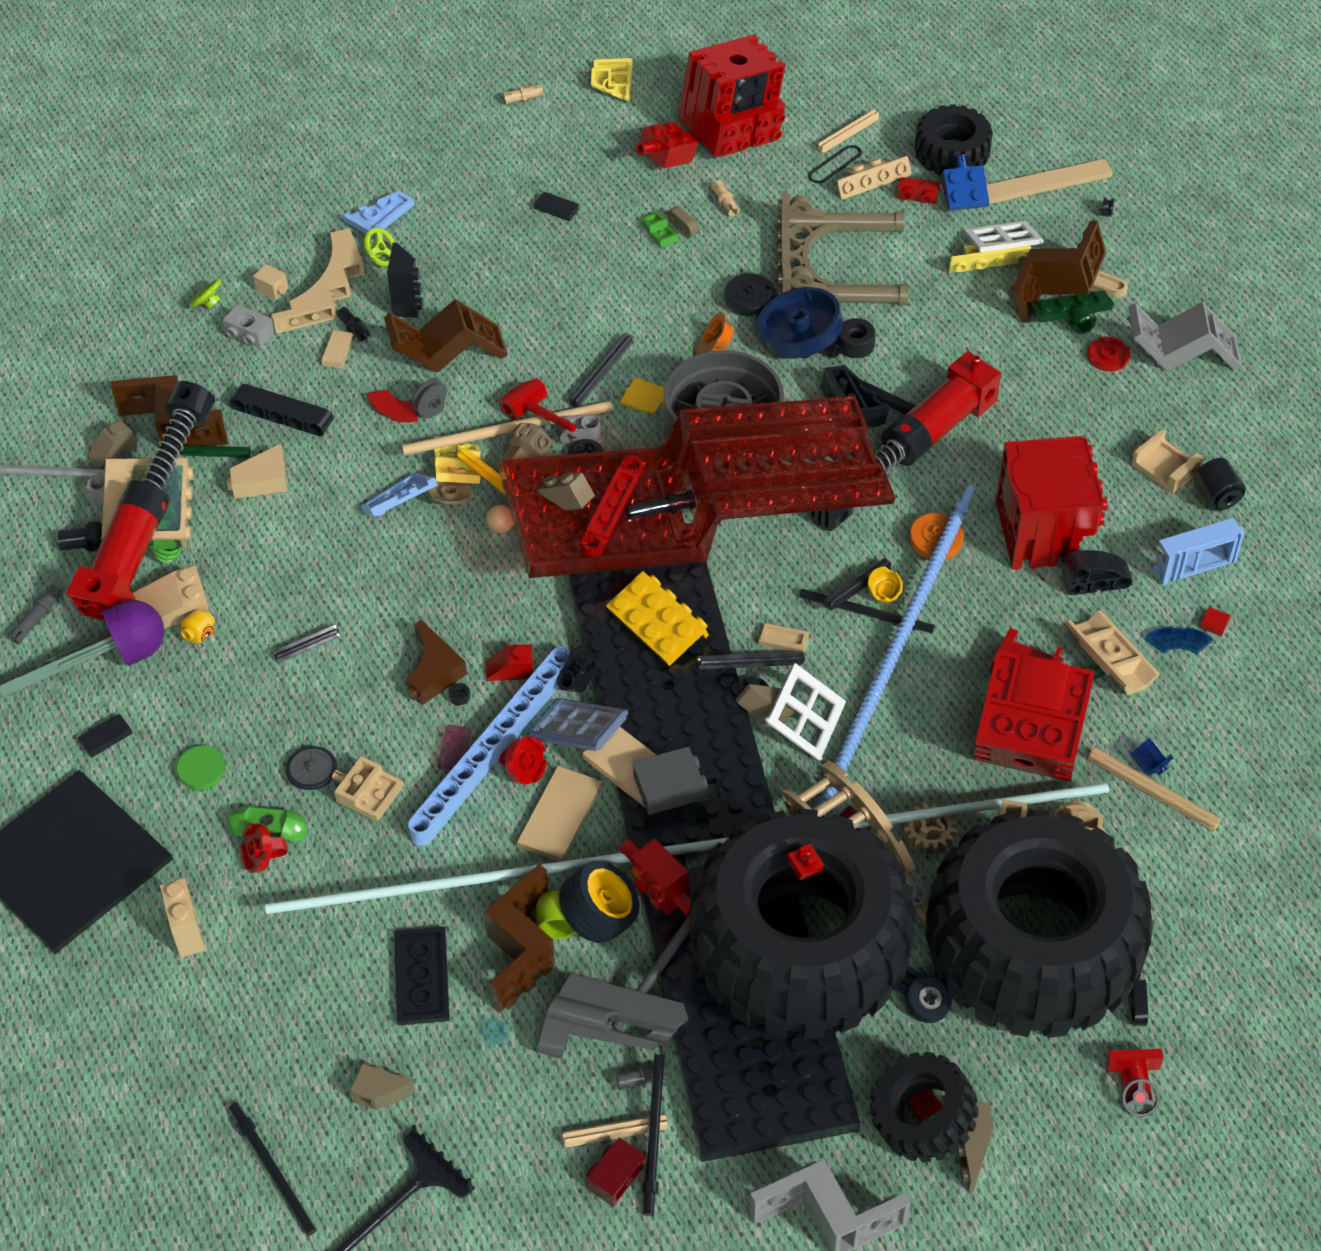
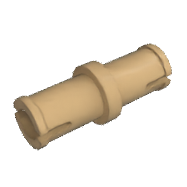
M541 83L525 88L521 86L517 90L503 92L506 105L522 100L526 102L527 99L544 96Z
M716 180L715 182L718 187L712 183L711 189L718 197V203L725 208L730 217L735 216L732 209L738 214L740 208L733 200V194L726 189L721 180Z

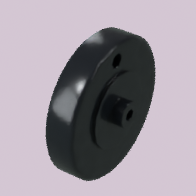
M757 274L736 276L725 287V302L732 311L741 315H758L775 298L773 284L767 278Z

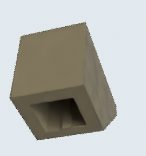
M569 472L562 476L551 475L544 480V484L538 489L539 494L566 511L583 508L595 496L583 473L572 474Z
M362 1064L350 1089L353 1103L374 1110L382 1109L410 1097L414 1092L412 1080L405 1074H393L385 1071V1069L378 1065L369 1066L366 1064Z

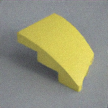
M632 58L594 60V68H592L591 86L630 102L633 72Z
M462 443L434 449L435 480L439 482L480 484L481 476L457 458L458 452L462 448H466L480 459L479 445Z

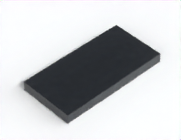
M445 927L394 931L398 1026L450 1021Z

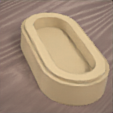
M1099 271L1092 289L1097 291L1104 290L1112 297H1123L1127 293L1128 284L1123 279Z

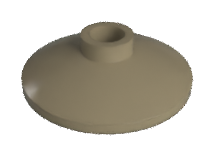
M436 481L438 485L427 490L428 495L433 500L447 505L465 502L472 495V489L467 483Z

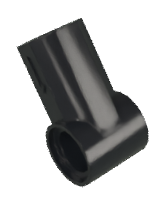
M98 522L87 523L81 529L58 531L60 550L85 548L90 552L98 550L102 542V524Z

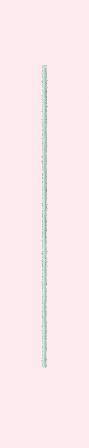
M1108 783L894 813L886 816L891 824L999 809L1001 808L1002 799L1034 804L1109 793ZM863 820L854 826V829L872 826L868 821ZM727 838L665 846L664 848L672 856L713 850L718 842L723 844ZM617 853L541 865L549 874L577 870L589 862L597 860L610 864L631 861L624 854ZM537 865L265 904L266 914L515 879L525 877Z

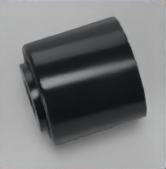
M1216 458L1206 462L1196 471L1193 477V482L1209 507L1215 511H1223L1236 505L1246 492L1245 484L1230 462L1225 458Z

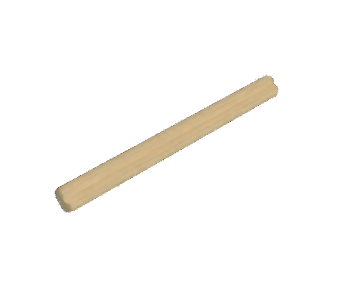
M1093 748L1089 753L1088 759L1205 827L1215 831L1219 826L1221 819L1098 748Z

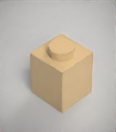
M265 264L253 276L256 291L274 300L287 291L286 273Z

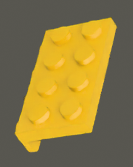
M642 571L606 607L670 666L701 636L705 639L709 636L706 630L708 626L699 616L694 618L691 615L692 611L685 603L679 604L676 601V596L668 588L666 590L662 589L660 581L654 575L649 577Z

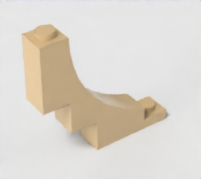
M350 228L330 233L332 256L321 278L306 292L289 301L290 310L271 314L276 334L337 319L334 301L351 297L349 278L365 275L363 261Z

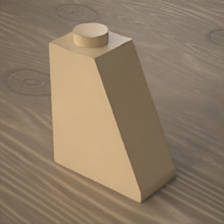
M276 445L230 468L231 477L227 478L228 490L233 491L235 499L288 491L282 445Z

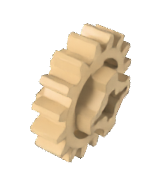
M924 803V804H923V808H922V809H929V808H930V807H928L927 803ZM934 803L932 808H936L937 804ZM914 806V811L922 810L918 806ZM953 815L903 823V836L907 837V844L915 843L914 850H918L921 847L923 848V854H926L928 850H932L933 854H937L938 848L943 852L946 851L947 845H953V840L957 834V821L953 820Z

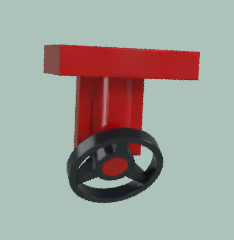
M1162 1049L1114 1050L1108 1052L1106 1059L1107 1072H1121L1123 1084L1122 1103L1125 1109L1132 1115L1139 1117L1148 1116L1159 1105L1160 1094L1157 1087L1149 1081L1148 1070H1160L1164 1059ZM1150 1085L1154 1088V1090H1155V1092H1156V1101H1155V1102H1153L1152 1100H1150V1099H1152V1092H1151V1087H1150ZM1148 1103L1153 1106L1144 1113H1136L1129 1109L1133 1104L1145 1105Z

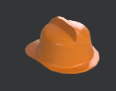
M717 313L709 321L696 347V355L709 351L724 350L728 347L734 333V328L726 322L725 314Z

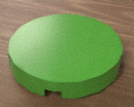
M210 746L191 748L182 754L177 762V774L181 783L194 790H206L214 787L219 783L222 775L224 777L226 773V763L222 753Z

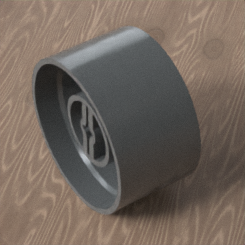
M731 350L704 352L685 360L670 374L664 390L665 444L673 461L687 473L714 482L744 480L765 470L777 457L782 443L784 390L777 373L759 358ZM764 410L768 415H760V414H761V411Z

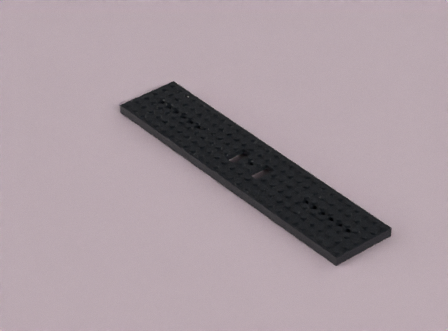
M697 546L568 568V580L584 648L587 654L599 660V667L591 678L597 705L626 709L628 711L627 719L620 727L656 755L690 747L692 755H697L700 775H705L707 784L716 783L719 794L717 799L690 803L648 815L644 806L616 785L628 840H632L639 849H642L653 839L665 847L728 838L733 829L745 822L753 820L760 824L764 814L775 812L748 711L737 703L736 698L738 696L735 695L731 687V683L738 678L736 668L700 670L696 664L699 655L732 654L703 547ZM642 571L649 577L654 575L660 581L662 589L666 590L668 588L676 596V601L679 604L685 603L692 611L691 615L694 618L699 616L708 626L706 630L709 636L706 639L701 636L670 666L606 607ZM660 665L668 667L665 671H659L656 668ZM664 684H670L673 686V688L670 690H664L661 688V686ZM600 718L601 724L604 726L610 721ZM698 822H706L708 827L699 829L695 825ZM674 855L673 857L688 870L691 898L700 870H704V866L688 869L685 855ZM640 893L654 956L657 961L687 917L678 907L666 915L661 909L657 910L652 905L645 893ZM798 894L773 898L758 907L763 920L771 928L788 936L809 938ZM688 933L660 973L659 978L664 998L683 1003L688 1016V1021L678 1028L677 1032L674 1033L673 1039L701 1161L705 1162L859 1132L860 1120L834 1029L825 1030L823 1038L804 1040L802 1032L787 1031L786 1037L781 1038L766 1034L765 1025L760 1023L749 1027L733 1017L731 1006L727 1007L725 1003L719 1005L709 992L705 984V976L701 977L696 967L691 951V936ZM754 1040H760L764 1043V1046L761 1049H754L750 1046V1043ZM765 1063L770 1067V1070L761 1073L755 1067L758 1064ZM766 1087H772L776 1090V1094L767 1097L761 1091Z

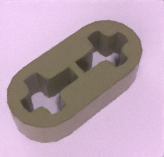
M675 206L667 211L670 223L687 238L699 232L696 221L681 207Z

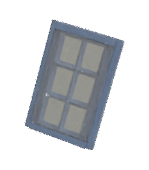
M560 699L552 705L532 728L529 737H535L544 742L597 751L606 744L627 719L628 711L626 709Z

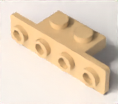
M903 156L891 161H885L880 157L870 159L869 163L851 166L852 169L845 171L846 177L836 180L840 199H846L897 181L901 177L911 176L909 158Z

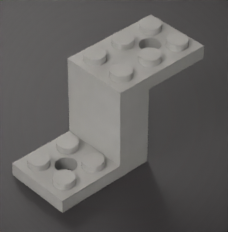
M1204 302L1160 325H1157L1136 303L1128 306L1130 315L1128 320L1132 326L1131 337L1136 344L1139 343L1147 355L1150 354L1158 366L1161 365L1166 371H1170L1210 349L1213 353H1218L1225 365L1228 364L1233 370L1242 367L1235 335Z
M824 1159L819 1162H809L802 1170L793 1174L791 1172L785 1173L772 1184H762L756 1187L750 1193L749 1215L753 1223L757 1224L804 1202L829 1250L851 1251L906 1225L911 1202L906 1193L900 1196L891 1195L882 1204L874 1208L868 1206L862 1209L856 1216Z

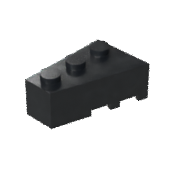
M846 365L825 368L820 387L845 432L884 425L890 406L886 402L881 403L876 398V393L873 390L868 391L862 385L863 381Z

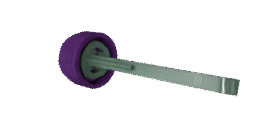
M137 600L124 601L103 610L109 633L0 680V698L115 647L118 648L127 666L150 657L158 650L163 641L164 624L161 616L152 606Z

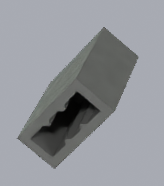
M690 747L633 762V777L648 815L705 800V789H708L707 780L704 774L700 775L697 755H692Z

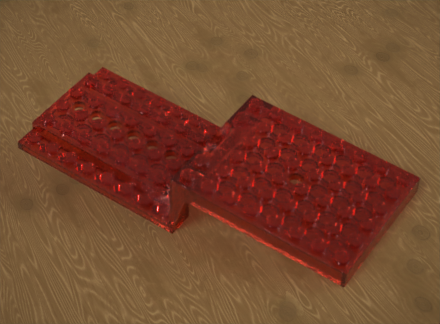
M856 396L683 409L680 411V415L664 443L658 447L501 460L499 471L528 578L703 562L708 560L718 524L725 519L894 504L895 495L882 463H877L867 438L869 429ZM628 455L632 457L634 455V457L638 456L644 462L643 473L627 505L663 499L671 493L676 495L675 492L685 491L692 484L698 502L692 523H685L681 510L677 511L676 514L664 512L628 520L626 511L629 510L624 509L600 555L592 557L585 555L581 551L582 537L624 457H628ZM846 455H851L856 459H850ZM825 457H830L835 461H829ZM807 458L813 463H808L804 459ZM787 460L791 465H787L782 461ZM761 462H766L770 466H763ZM739 464H744L746 467L749 468H742L739 466ZM627 465L628 468H630V470H632V468L633 470L634 468L637 469L635 465ZM717 466H723L727 470H720ZM569 472L572 474L583 473L595 496L581 509L566 511L538 492V489L544 484V480L551 475L562 476ZM594 542L587 543L588 547L591 546L590 548H597L598 546Z

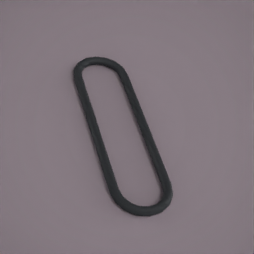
M856 145L844 147L809 173V180L818 184L826 182L858 159L862 154L861 149ZM855 148L859 151L857 156L825 179L817 181L811 177L814 172L846 149Z

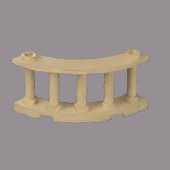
M828 761L821 765L825 773L824 778L798 796L787 789L782 791L786 799L784 804L791 814L799 815V809H811L805 802L828 787L835 788L839 793L813 809L818 810L819 817L843 801L850 800L858 809L857 813L848 818L853 820L854 826L863 820L868 821L875 830V835L883 841L890 856L895 854L906 873L916 868L903 841L897 842L890 831L893 825L878 804L858 782L852 784L846 778L848 773L835 763Z

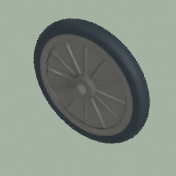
M309 746L296 751L289 758L286 765L288 780L294 786L303 790H316L326 786L332 781V775L337 770V761L334 755L327 749L318 746Z

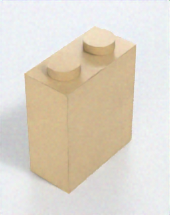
M183 878L160 885L170 929L180 957L205 951L196 910L186 879Z

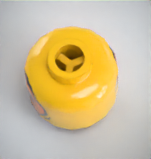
M193 611L181 621V635L186 641L193 644L202 643L214 634V617L207 611Z

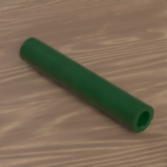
M184 445L183 447L184 456L250 458L251 453L250 447Z

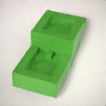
M656 211L640 218L646 231L661 248L679 241L678 233L668 226L667 218L660 212Z

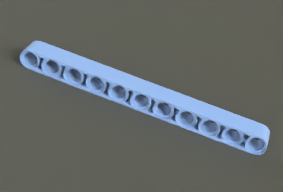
M557 647L551 651L411 817L408 827L410 838L414 844L423 846L435 837L499 760L502 752L519 736L559 688L557 677L568 659L569 649Z

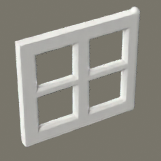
M1026 221L964 229V234L979 252L1044 243L1041 236ZM1021 228L1024 230V231H1017V232H1010V233H1006V232H1005V231H1007V230H1014V229H1021ZM996 233V235L978 236L979 234ZM1023 236H1029V237H1030V238H1027V239H1020V240H1012V239H1011V238L1023 237ZM995 240H1002V241H1003V242L992 243V244H985V243H984V242L995 241Z
M795 663L791 666L765 721L809 755L821 761L846 701ZM797 678L812 688L806 705L790 695ZM818 694L833 704L826 721L811 710ZM785 704H788L801 714L794 731L778 720ZM806 719L822 730L815 746L800 736Z

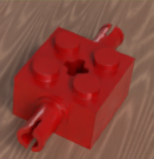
M669 121L663 124L644 127L640 143L636 145V152L640 156L646 154L663 168H669L692 162L700 140L692 132H685L677 123Z
M655 839L642 849H639L632 840H627L621 846L620 852L632 862L631 870L633 872L635 888L640 893H645L657 910L661 909L668 915L678 907L689 918L691 898L688 870Z

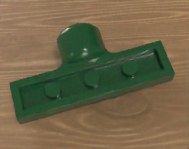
M1103 290L1090 294H1079L1031 303L1030 311L1039 323L1066 319L1075 332L1085 334L1095 327L1094 321L1097 318L1094 313L1112 310L1114 302Z

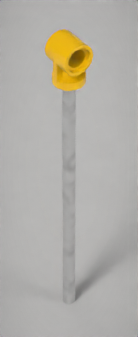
M0 465V474L91 478L99 472L105 475L104 469ZM149 466L134 467L132 480L142 481V478H146L145 471L150 470Z

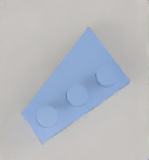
M396 191L378 199L377 203L367 207L364 205L356 213L350 214L348 212L344 214L343 221L365 234L374 227L385 229L414 206V200L404 193Z
M413 472L361 505L364 514L377 517L384 514L386 510L438 484L434 477Z

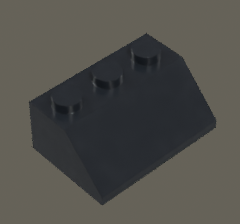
M393 242L387 269L392 313L397 317L418 318L419 310H423L424 305L423 297H420L422 284L418 282L420 269L416 267L415 258L398 243Z

